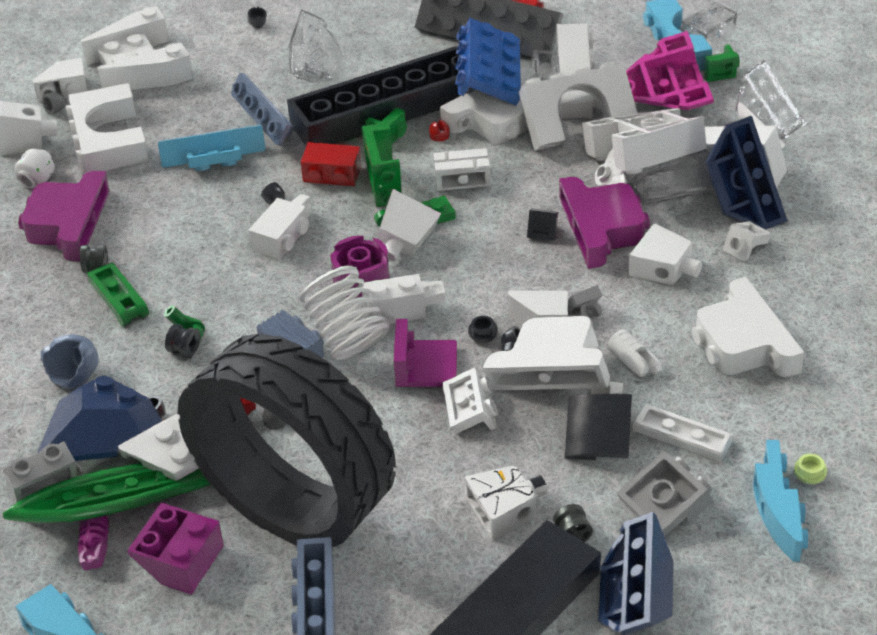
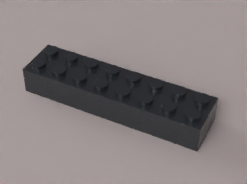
M458 45L287 99L289 122L305 146H307L308 142L337 144L362 136V126H366V120L369 117L382 121L395 108L405 111V121L438 111L441 106L461 96L458 95V85L455 84L458 76V70L456 69L459 55L456 54Z

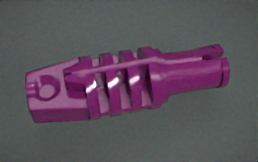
M107 516L80 520L77 546L79 563L84 571L103 567L109 537L110 522Z

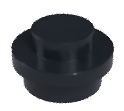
M477 316L471 321L468 327V334L476 342H489L496 338L498 327L491 317Z

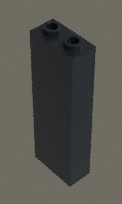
M546 520L429 635H541L600 574L601 552L549 520Z

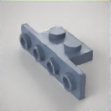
M239 73L232 86L231 95L252 119L262 126L263 131L276 145L282 146L286 136H291L294 127L245 73Z

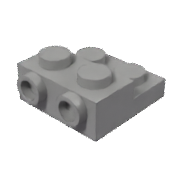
M65 442L49 444L39 453L28 458H17L9 466L3 468L6 485L12 494L14 504L37 490L78 476L76 462Z
M665 450L617 492L619 499L638 517L654 512L657 515L664 537L684 519L690 523L713 502L709 493L712 488L708 482L700 475L695 478L689 473L691 469L681 457L677 455L673 458Z

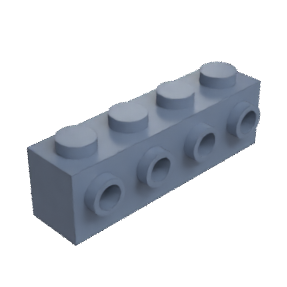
M331 537L297 540V558H292L293 579H297V585H292L293 606H297V613H292V632L297 635H336L335 567Z

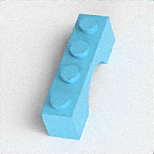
M653 0L646 2V12L643 13V21L645 26H649L652 30L655 40L660 41L662 38L682 33L679 30L682 29L683 8L677 0ZM689 34L694 46L699 70L702 71L705 67V56L712 55V48L703 35Z

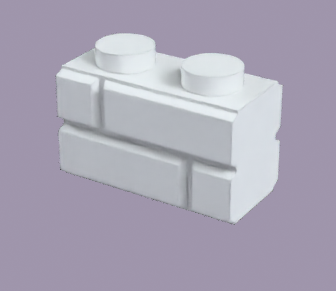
M487 148L433 153L437 191L491 186Z

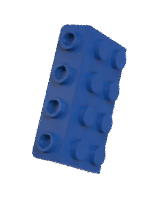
M470 18L466 26L462 25L457 34L459 45L456 54L459 55V59L456 64L458 76L455 84L458 85V95L464 96L468 88L471 87L517 106L520 101L519 91L521 89L520 38L510 32L496 29L489 23H482Z

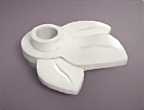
M613 148L609 152L605 163L600 165L595 172V183L598 186L616 183L627 184L625 171L615 167Z

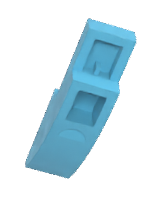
M766 440L764 464L755 463L753 478L755 501L760 516L771 537L793 562H800L802 549L808 548V530L802 529L801 523H805V503H799L798 489H789V478H783V473H786L787 456L786 453H781L780 441Z

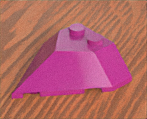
M688 31L662 38L657 43V48L649 55L645 53L626 70L634 102L679 108L685 111L714 103L708 83L703 81L697 65L694 46Z

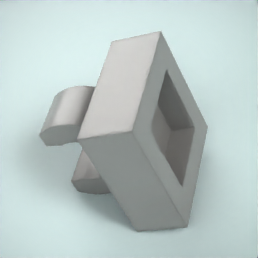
M596 285L572 294L568 299V313L571 314L578 311L577 316L588 317L586 309H590L595 317L600 316L602 308L597 301L603 294L599 286Z

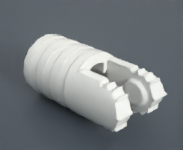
M626 329L617 331L610 338L607 345L608 350L639 377H644L647 373L654 375L662 370L660 360Z

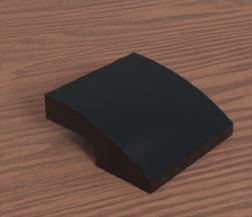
M589 394L569 397L564 457L584 460H596L597 457L629 459L632 394Z

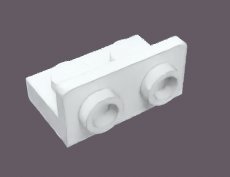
M473 368L443 382L451 429L456 434L483 421L491 431L497 428L495 416L498 415V410L491 398L494 389L488 377H482L476 368Z

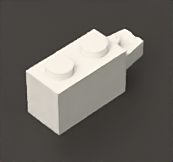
M300 194L292 202L277 198L248 230L251 251L279 260L287 251H291L296 240L308 230L309 220L307 218L311 210L310 197Z
M419 274L365 282L363 287L369 289V297L375 299L374 307L380 308V317L386 318V324L396 323V319H408V321L426 318V306L446 301L443 282L421 281ZM365 302L363 307H368L370 303ZM375 311L370 312L366 318L374 316Z

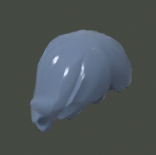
M70 334L54 338L50 345L40 351V360L45 368V373L49 375V379L55 385L65 390L74 389L86 383L87 379L96 370L99 362V355L93 343L81 335Z

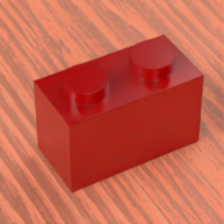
M308 142L301 159L303 182L355 186L362 167L360 146Z

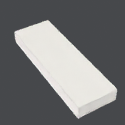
M645 404L633 423V431L719 462L722 461L733 442L734 434Z

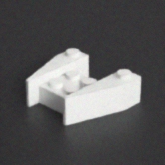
M157 6L147 7L142 11L132 13L81 40L86 65L100 62L102 65L97 67L101 88L129 83L130 89L135 90L171 86L193 79L190 55L182 43L169 44L157 50H154L152 47L169 42L165 17Z
M679 108L610 117L582 123L586 154L596 158L597 161H604L613 148L615 167L626 171V174L640 173L644 167L653 166L707 149L704 116L687 119L681 117Z

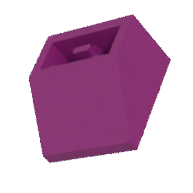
M160 503L127 550L128 555L161 585L192 595L224 547L220 522Z

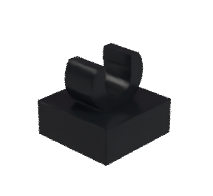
M531 208L529 210L527 238L555 241L559 212Z

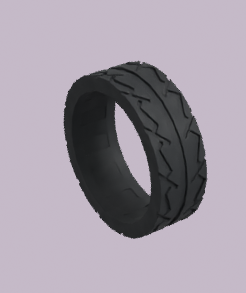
M253 334L240 337L229 344L209 366L204 368L187 385L188 387L184 388L178 399L177 414L180 415L178 422L181 435L190 455H193L195 458L194 461L205 478L246 519L291 544L297 545V540L331 537L332 548L341 545L393 487L396 472L393 471L396 468L394 448L387 431L382 427L384 424L370 402L330 362L309 349H303L302 345L283 337L267 334ZM240 397L272 412L306 441L321 460L331 478L333 486L316 481L305 475L276 453L253 426L244 410Z

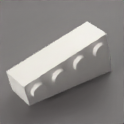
M587 23L557 24V72L571 75L581 68L590 67V70L594 68V53H589V49H593V34H588ZM569 91L559 98L561 119L592 118L593 108L598 107V101L583 91Z

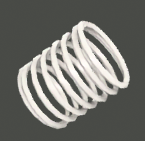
M353 266L339 267L320 276L310 283L300 295V301L305 302L304 308L312 310L310 319H318L315 328L323 329L320 335L321 338H329L326 347L334 348L331 356L337 360L352 357L368 349L381 340L390 328L389 324H386V318L380 317V308L374 307L375 299L369 297V289L363 288L364 280L358 278L359 272ZM350 273L344 280L335 282L316 292L313 296L305 298L313 288L321 283ZM355 283H359L358 287L351 288ZM360 292H364L363 297L356 298ZM345 296H348L346 299H344L342 302L335 305L334 307L324 312L318 313L320 310H322L329 304ZM323 298H326V299H324V300H322V301H320V302H318V303L312 304V303L315 302V301H318V300H321V299H323ZM365 302L370 303L368 307L360 308ZM350 306H353L340 316L323 323L325 320H327L334 314L338 313L339 311L344 310ZM375 311L374 316L365 318L370 312ZM357 316L355 319L345 324L344 326L329 332L334 327L338 326L344 321ZM362 326L350 335L336 341L338 338L348 333L349 331ZM370 333L368 336H366L364 339H362V340L359 341L358 343H356V344L352 345L351 347H349V348L343 350L346 346H348L349 344H351L353 341H355V340H357L358 338H360V337H362V336H364V335Z

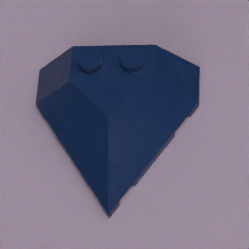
M103 375L82 385L59 400L37 453L49 444L65 442L75 461L117 457L120 444L157 425L162 420L148 397L113 380L111 377Z

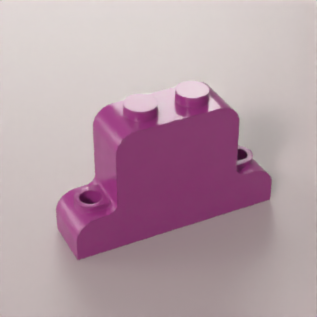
M89 171L82 176L78 183L43 182L35 186L31 196L27 198L24 212L19 215L18 219L19 228L24 230L27 242L39 245H56L58 250H62L63 257L66 260L80 261L81 246L89 244L110 192L106 171Z
M578 177L559 178V200L588 269L605 265L607 255L611 254L612 249L637 245L644 237L645 229L650 228L648 213L643 212L640 196L635 195L630 185L616 183L589 188Z

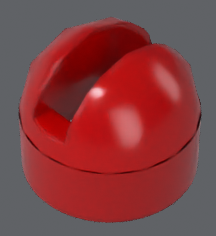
M443 120L432 122L429 127L430 139L436 142L447 140L450 137L448 124Z

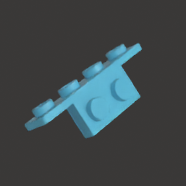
M261 125L158 142L162 167L188 164L189 168H195V171L207 170L211 168L210 165L219 163L224 167L237 164V160H242L241 155L266 150Z

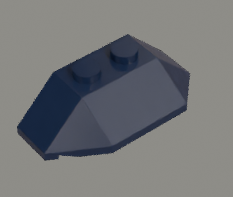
M748 116L725 125L705 162L723 215L740 222L749 221L765 230L788 221L753 117Z
M654 512L624 522L620 529V536L612 544L601 565L598 621L603 626L620 635H627L654 626L673 616L674 561L657 515Z

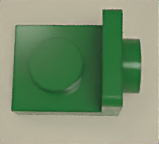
M730 44L724 45V53L705 56L704 78L707 82L736 78L737 68L740 66V58Z

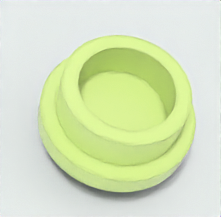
M805 454L795 463L794 474L797 479L804 483L817 484L826 478L827 467L820 456Z

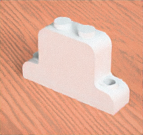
M520 67L522 88L528 80V72ZM475 90L440 107L441 120L448 124L450 133H461L467 129H472L491 143L502 144L529 130L521 99L517 106Z
M747 277L733 280L730 283L729 294L724 296V301L702 307L698 310L696 327L692 328L693 339L697 345L701 344L706 351L708 361L711 364H715L720 372L734 375L764 365L769 366L775 374L781 377H791L802 372L804 351Z
M586 316L532 318L522 325L514 348L509 351H499L491 354L483 367L486 377L490 380L494 390L607 388L610 381V374L603 354L597 349L599 344L591 320Z

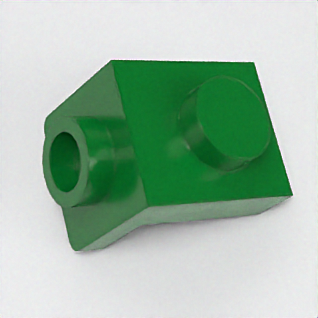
M395 108L382 121L369 117L366 120V126L389 122L391 143L393 144L407 130L405 111Z

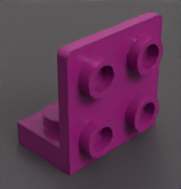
M396 319L393 361L395 386L441 387L443 382L456 377L457 341L415 340L414 331H409L408 319Z

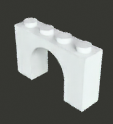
M608 62L600 65L599 69L595 70L585 67L576 70L575 74L565 75L564 72L550 76V79L543 81L540 78H533L527 80L519 91L534 151L557 147L565 141L558 114V101L560 96L566 92L583 91L593 96L600 104L604 118L637 114L624 63L615 65L614 62Z
M129 83L68 95L70 105L65 106L78 163L79 166L85 165L86 173L149 162L141 127L109 133L94 131L103 124L136 117Z

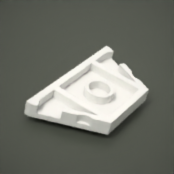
M178 414L169 417L118 446L122 457L127 459L131 456L140 460L144 467L153 471H160L164 476L175 481L199 468L194 461L193 455H190L181 435L178 422L180 415Z

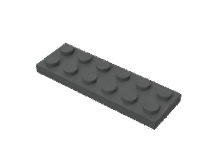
M422 0L414 28L457 39L460 27L462 25L466 26L468 20L472 18L482 23H489L496 29L510 32L520 38V55L550 62L556 43L557 24H561L564 14L512 0Z

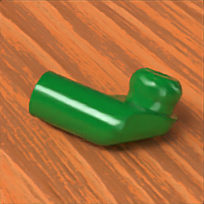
M174 305L169 306L165 310L164 316L172 324H180L184 329H198L200 339L203 337L205 326L201 320L183 314Z

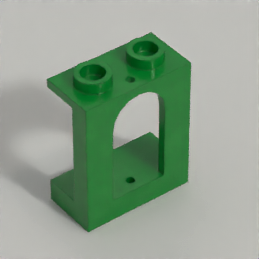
M389 122L362 126L365 167L376 207L387 206L393 189L402 193L400 160H393Z

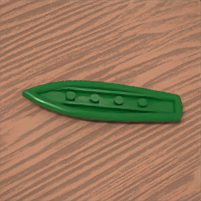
M140 463L88 473L49 485L10 506L3 512V518L5 520L28 523H57L92 519L149 505L210 486L211 484L199 468L175 481L164 476L162 472L153 471Z

